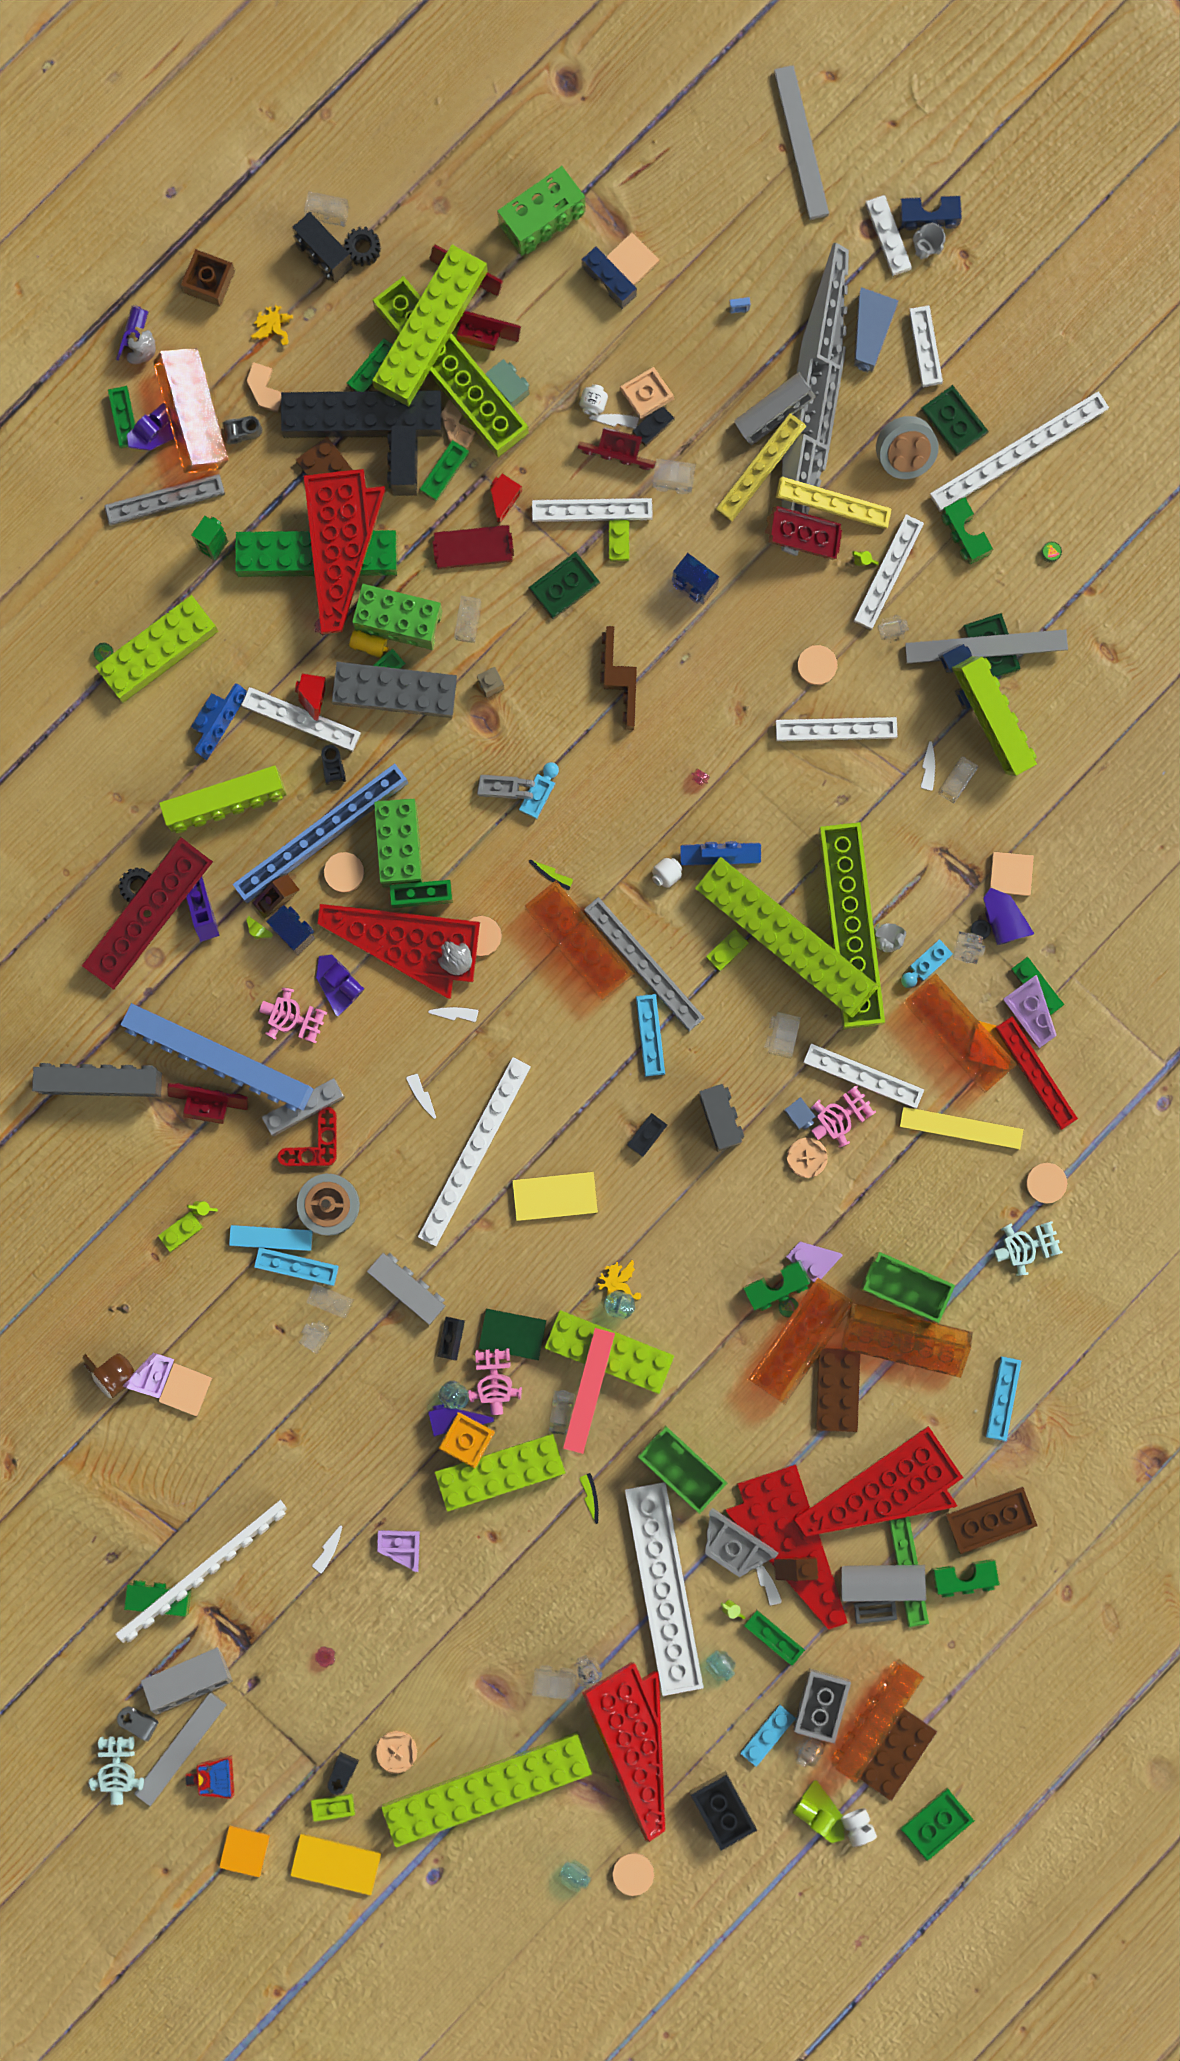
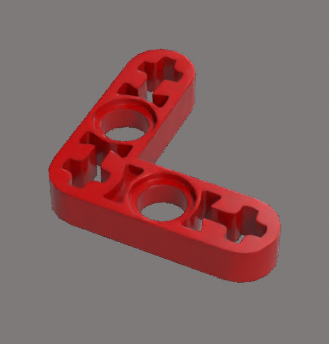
M325 1107L319 1111L318 1147L283 1148L277 1156L280 1164L283 1166L333 1165L337 1160L336 1111L331 1107ZM328 1110L330 1114H333V1118L329 1119V1125L334 1124V1128H322V1124L326 1125V1119L322 1118V1114H326ZM331 1131L333 1133L332 1141H323V1132ZM322 1144L327 1146L334 1144L333 1149L329 1148V1153L333 1155L329 1162L322 1158V1155L326 1154V1148H322ZM286 1151H289L290 1155H296L295 1151H299V1163H295L296 1159H289V1162L286 1163L282 1159V1155H285ZM305 1151L312 1152L313 1159L311 1162L306 1163L302 1160V1154Z

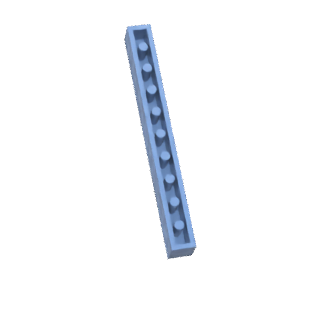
M393 764L236 881L233 886L248 904L260 895L272 881L291 872L374 810V802L386 801L408 784L406 777L397 765Z
M132 1003L121 1023V1026L126 1028V1033L134 1037L137 1034L144 1036L143 1041L152 1045L157 1042L161 1044L160 1049L172 1053L174 1050L179 1053V1058L188 1062L191 1058L197 1061L195 1065L205 1070L210 1067L214 1069V1074L225 1078L227 1075L232 1078L231 1082L241 1087L243 1084L249 1085L250 1091L258 1095L261 1092L268 1094L267 1099L275 1103L281 1100L286 1103V1108L295 1112L297 1108L304 1111L314 1090L300 1081Z

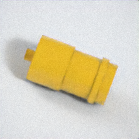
M360 630L353 631L349 642V647L352 649H357L382 658L384 652H388L389 647H386L387 639L376 635H369Z

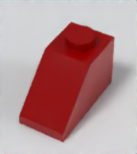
M503 473L499 478L495 477L490 485L496 519L500 524L522 493V486Z
M302 673L300 681L296 682L295 693H298L299 703L314 720L318 721L326 691V677Z

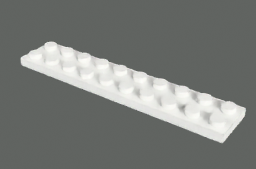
M662 1482L625 1489L662 1694L665 1696L702 1689V1677L666 1483Z

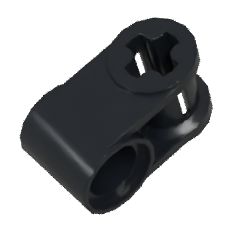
M334 745L325 746L321 751L326 785H330V782L341 780L346 782L345 770L338 748ZM330 750L336 752V757L332 760L326 758V753Z
M342 1752L339 1753L328 1781V1789L332 1794L339 1795L345 1791L357 1767L358 1759ZM337 1779H340V1784L343 1785V1787H338V1789H335V1784L332 1783V1781L336 1782Z

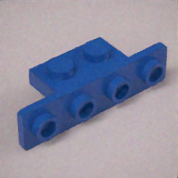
M237 683L234 684L226 699L211 693L191 726L195 731L203 734L194 751L206 760H208L247 694V691Z
M727 841L725 844L706 842L705 844L681 845V865H712L720 857L729 864L761 863V843Z

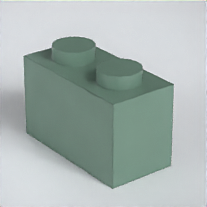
M502 359L485 375L514 408L529 395L528 387L530 385L524 377L520 378L516 374L517 370L511 362L507 363Z

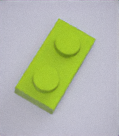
M609 520V561H629V520Z
M734 929L706 958L720 972L749 942Z
M190 1211L159 1234L158 1237L169 1252H172L204 1227L193 1212Z
M353 1793L311 1800L314 1822L355 1816L356 1814Z

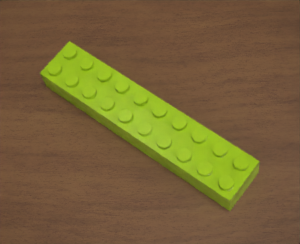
M403 276L374 298L373 305L394 333L399 336L421 296ZM451 333L428 374L494 454L500 457L529 434L528 425Z
M861 822L821 826L818 831L833 949L879 986L854 1017L849 1016L840 1008L842 1028L850 1029L883 1025L885 1017Z
M722 857L718 859L696 886V890L849 1016L854 1017L879 987Z
M577 1731L384 1803L382 1811L394 1845L399 1847L592 1775V1770Z

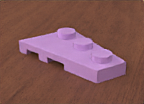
M1037 975L1003 999L1039 1048L1057 1036Z

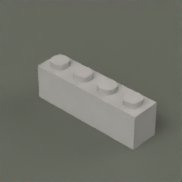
M333 1078L313 1090L304 1111L297 1108L295 1112L283 1105L262 1118L271 1135L276 1136L315 1115L323 1108L341 1101L345 1096L337 1081Z
M382 1253L367 1272L431 1325L446 1307L443 1304L445 1299L437 1292L434 1295L429 1292L428 1288L430 1286L421 1279L416 1281L412 1277L414 1273L406 1266L402 1269L396 1264L399 1260L391 1253L388 1255Z

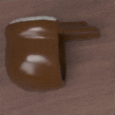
M120 1353L112 1356L98 1368L86 1354L83 1356L84 1366L92 1374L94 1382L111 1399L126 1389L124 1384L135 1372L129 1360Z

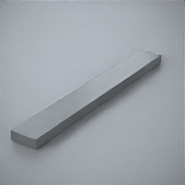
M794 65L774 69L809 220L829 216Z
M1067 630L905 643L907 664L941 661L938 654L958 644L968 646L972 656L983 657L1068 650Z
M599 897L583 910L689 1032L705 1019Z

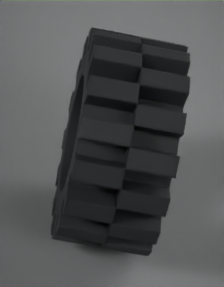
M360 226L356 231L352 229V233H348L347 239L345 238V249L350 254L351 261H354L355 265L358 266V263H360L361 266H364V263H367L369 266L371 261H377L376 257L379 258L381 246L378 235L374 234L372 229L369 231L368 227L361 229ZM360 240H366L370 243V249L365 253H359L355 249L356 243Z
M138 867L133 870L129 869L127 873L124 872L122 874L123 878L119 880L120 894L127 902H130L135 895L130 889L131 883L136 879H141L145 882L151 874L145 869H139Z

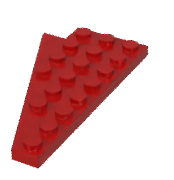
M364 469L304 476L322 634L338 633L343 630L385 494V486L366 488Z
M320 904L317 924L444 997L451 999L453 980L474 983L481 922ZM446 941L453 942L458 946L461 943H465L468 946L472 964L471 968L460 975L450 974L440 966L438 960L442 957L441 946Z
M927 1426L793 1520L803 1535L807 1537L955 1508L958 1505L947 1489L964 1477L930 1427Z
M796 1464L737 1483L743 1503L727 1508L726 1512L738 1526L778 1552L775 1558L769 1560L773 1566L774 1559L815 1556L817 1558L818 1579L786 1581L828 1629L847 1624L848 1621L819 1534L805 1537L793 1520L810 1508Z
M630 1662L582 1692V1695L645 1841L650 1842L665 1832L659 1673L653 1671L641 1678L636 1664Z

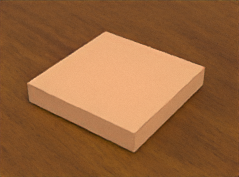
M633 233L607 256L634 286L659 263V259Z
M654 367L620 386V390L640 419L675 400L674 395Z
M993 852L990 888L1010 895L1030 896L1034 856Z
M174 1363L159 1402L198 1416L213 1378Z

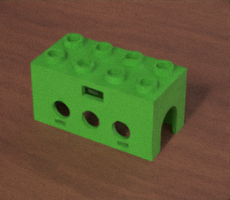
M561 166L497 210L498 225L521 256L525 253L529 254L536 249L539 243L547 242L551 239L552 234L557 231H563L569 222L578 220L584 215L585 196L564 167ZM556 183L554 186L548 189L550 184ZM540 194L538 197L532 200L534 195ZM518 206H524L518 211H516V208Z
M362 584L353 618V625L355 630H360L369 635H376L385 639L433 650L437 622L441 621L443 611L440 602Z
M415 799L374 802L379 873L382 887L387 888L396 883L423 882L418 811Z
M876 1252L860 1291L928 1321L939 1323L955 1285L884 1253Z
M666 1425L638 1454V1458L699 1514L727 1484L716 1471Z

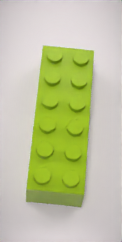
M191 595L95 667L121 702L124 703L219 631Z
M972 656L952 667V670L1005 774L1017 776L1037 765L1035 761L1037 758L1032 748L1028 747L1026 743L1028 740L1023 730L1019 729L1017 725L1019 722L1018 718L1008 707L1010 704L1008 698L999 690L1000 683L996 676H992L989 661L987 658H983V656Z
M274 765L160 802L159 804L166 826L171 832L182 833L187 830V827L193 825L200 827L205 825L208 820H222L227 814L233 813V815L243 813L245 808L252 807L255 809L263 806L264 802L270 800L271 802L280 801L287 794L280 773Z
M559 1311L545 1349L586 1364L595 1328L613 1332L615 1335L605 1373L660 1394L674 1355L564 1311Z
M552 1433L484 1455L476 1469L462 1462L437 1470L435 1474L448 1512L566 1474L554 1434Z

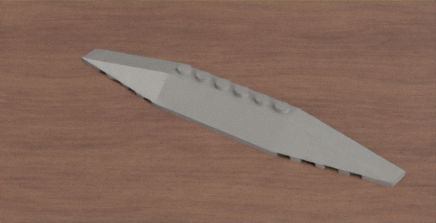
M833 243L803 336L797 373L800 372L816 398L793 414L806 427L783 456L782 477L815 487H820L822 481L820 475L827 465L846 347L843 346V336H846V326H843L844 314H847V307L844 306V295H847L848 286L845 285V276H848L849 250L837 243ZM782 499L783 508L808 514L810 507ZM781 546L782 551L793 556L798 555L799 551Z

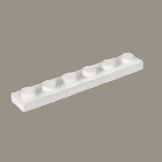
M652 498L532 500L533 522L652 520Z
M905 515L855 617V623L870 630L873 629L921 531L923 522Z
M250 687L242 703V707L352 752L361 735L356 730L322 716H319V720L316 721L306 710Z
M897 717L776 720V741L897 739Z
M814 1044L810 1045L803 1062L917 1109L924 1092L922 1088Z

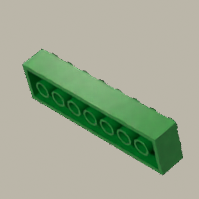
M373 530L359 576L398 575L396 530ZM310 531L236 532V573L238 577L315 576Z

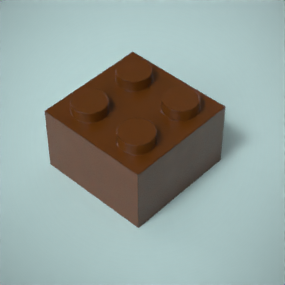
M195 249L181 283L183 292L221 307L235 273L233 263Z

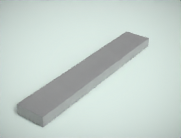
M220 474L110 503L104 505L109 525L111 526L225 495Z
M212 1692L209 1693L145 1778L142 1790L137 1789L134 1794L149 1806L153 1804L227 1704Z

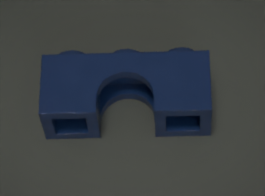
M961 196L940 197L939 209L935 212H927L923 209L921 197L901 198L899 205L901 229L916 230L928 223H936L939 227L945 226L948 229L960 226L962 220Z
M597 246L582 258V268L594 281L598 279L603 283L609 292V296L621 309L637 296V288Z
M958 644L938 654L946 673H952V667L972 657V653L968 646ZM962 687L955 690L962 708H971Z

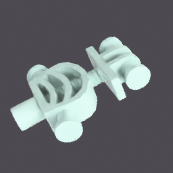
M1053 1222L1041 1224L1046 1233L1042 1235L1039 1225L1034 1227L1038 1238L1036 1240H1032L1023 1231L1014 1233L1011 1227L1012 1223L1001 1228L1007 1237L1003 1239L1005 1247L994 1250L997 1262L1010 1259L1012 1266L1017 1265L1018 1274L1016 1276L1028 1275L1025 1264L1034 1261L1037 1247H1041L1044 1258L1050 1257L1047 1250L1048 1246H1050L1052 1251L1051 1256L1063 1253L1058 1246L1059 1240L1055 1241L1053 1235L1057 1234L1056 1231H1053L1051 1225ZM1018 1235L1024 1236L1028 1242L1024 1243ZM1049 1237L1050 1242L1045 1244L1044 1238ZM1012 1238H1015L1020 1245H1017ZM1031 1250V1256L1027 1260V1251Z
M100 1737L98 1740L99 1750L108 1748V1752H99L98 1757H112L113 1763L99 1770L98 1779L90 1778L89 1786L92 1791L100 1787L101 1792H110V1805L123 1804V1792L130 1791L133 1787L142 1790L144 1778H134L135 1771L132 1766L120 1762V1757L135 1755V1751H124V1747L134 1748V1738L124 1739L123 1737H118V1740L115 1741L114 1737H109V1739ZM112 1767V1773L106 1775L107 1769ZM112 1776V1777H113V1778H112L113 1780L110 1781V1782H107L106 1779H108L109 1777Z

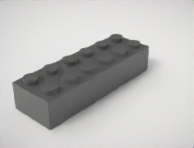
M336 662L332 703L333 705L453 718L457 675Z
M39 1063V1067H33L32 1091L38 1094L161 1097L162 1072L158 1071L154 1066L143 1065L141 1069H137L133 1065H121V1069H116L113 1065H101V1068H96V1066L91 1064H80V1068H76L72 1064H60V1067H55V1065L50 1063Z

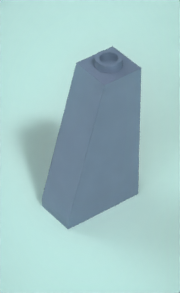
M862 287L858 296L854 366H857L859 370L864 372H873L899 300Z

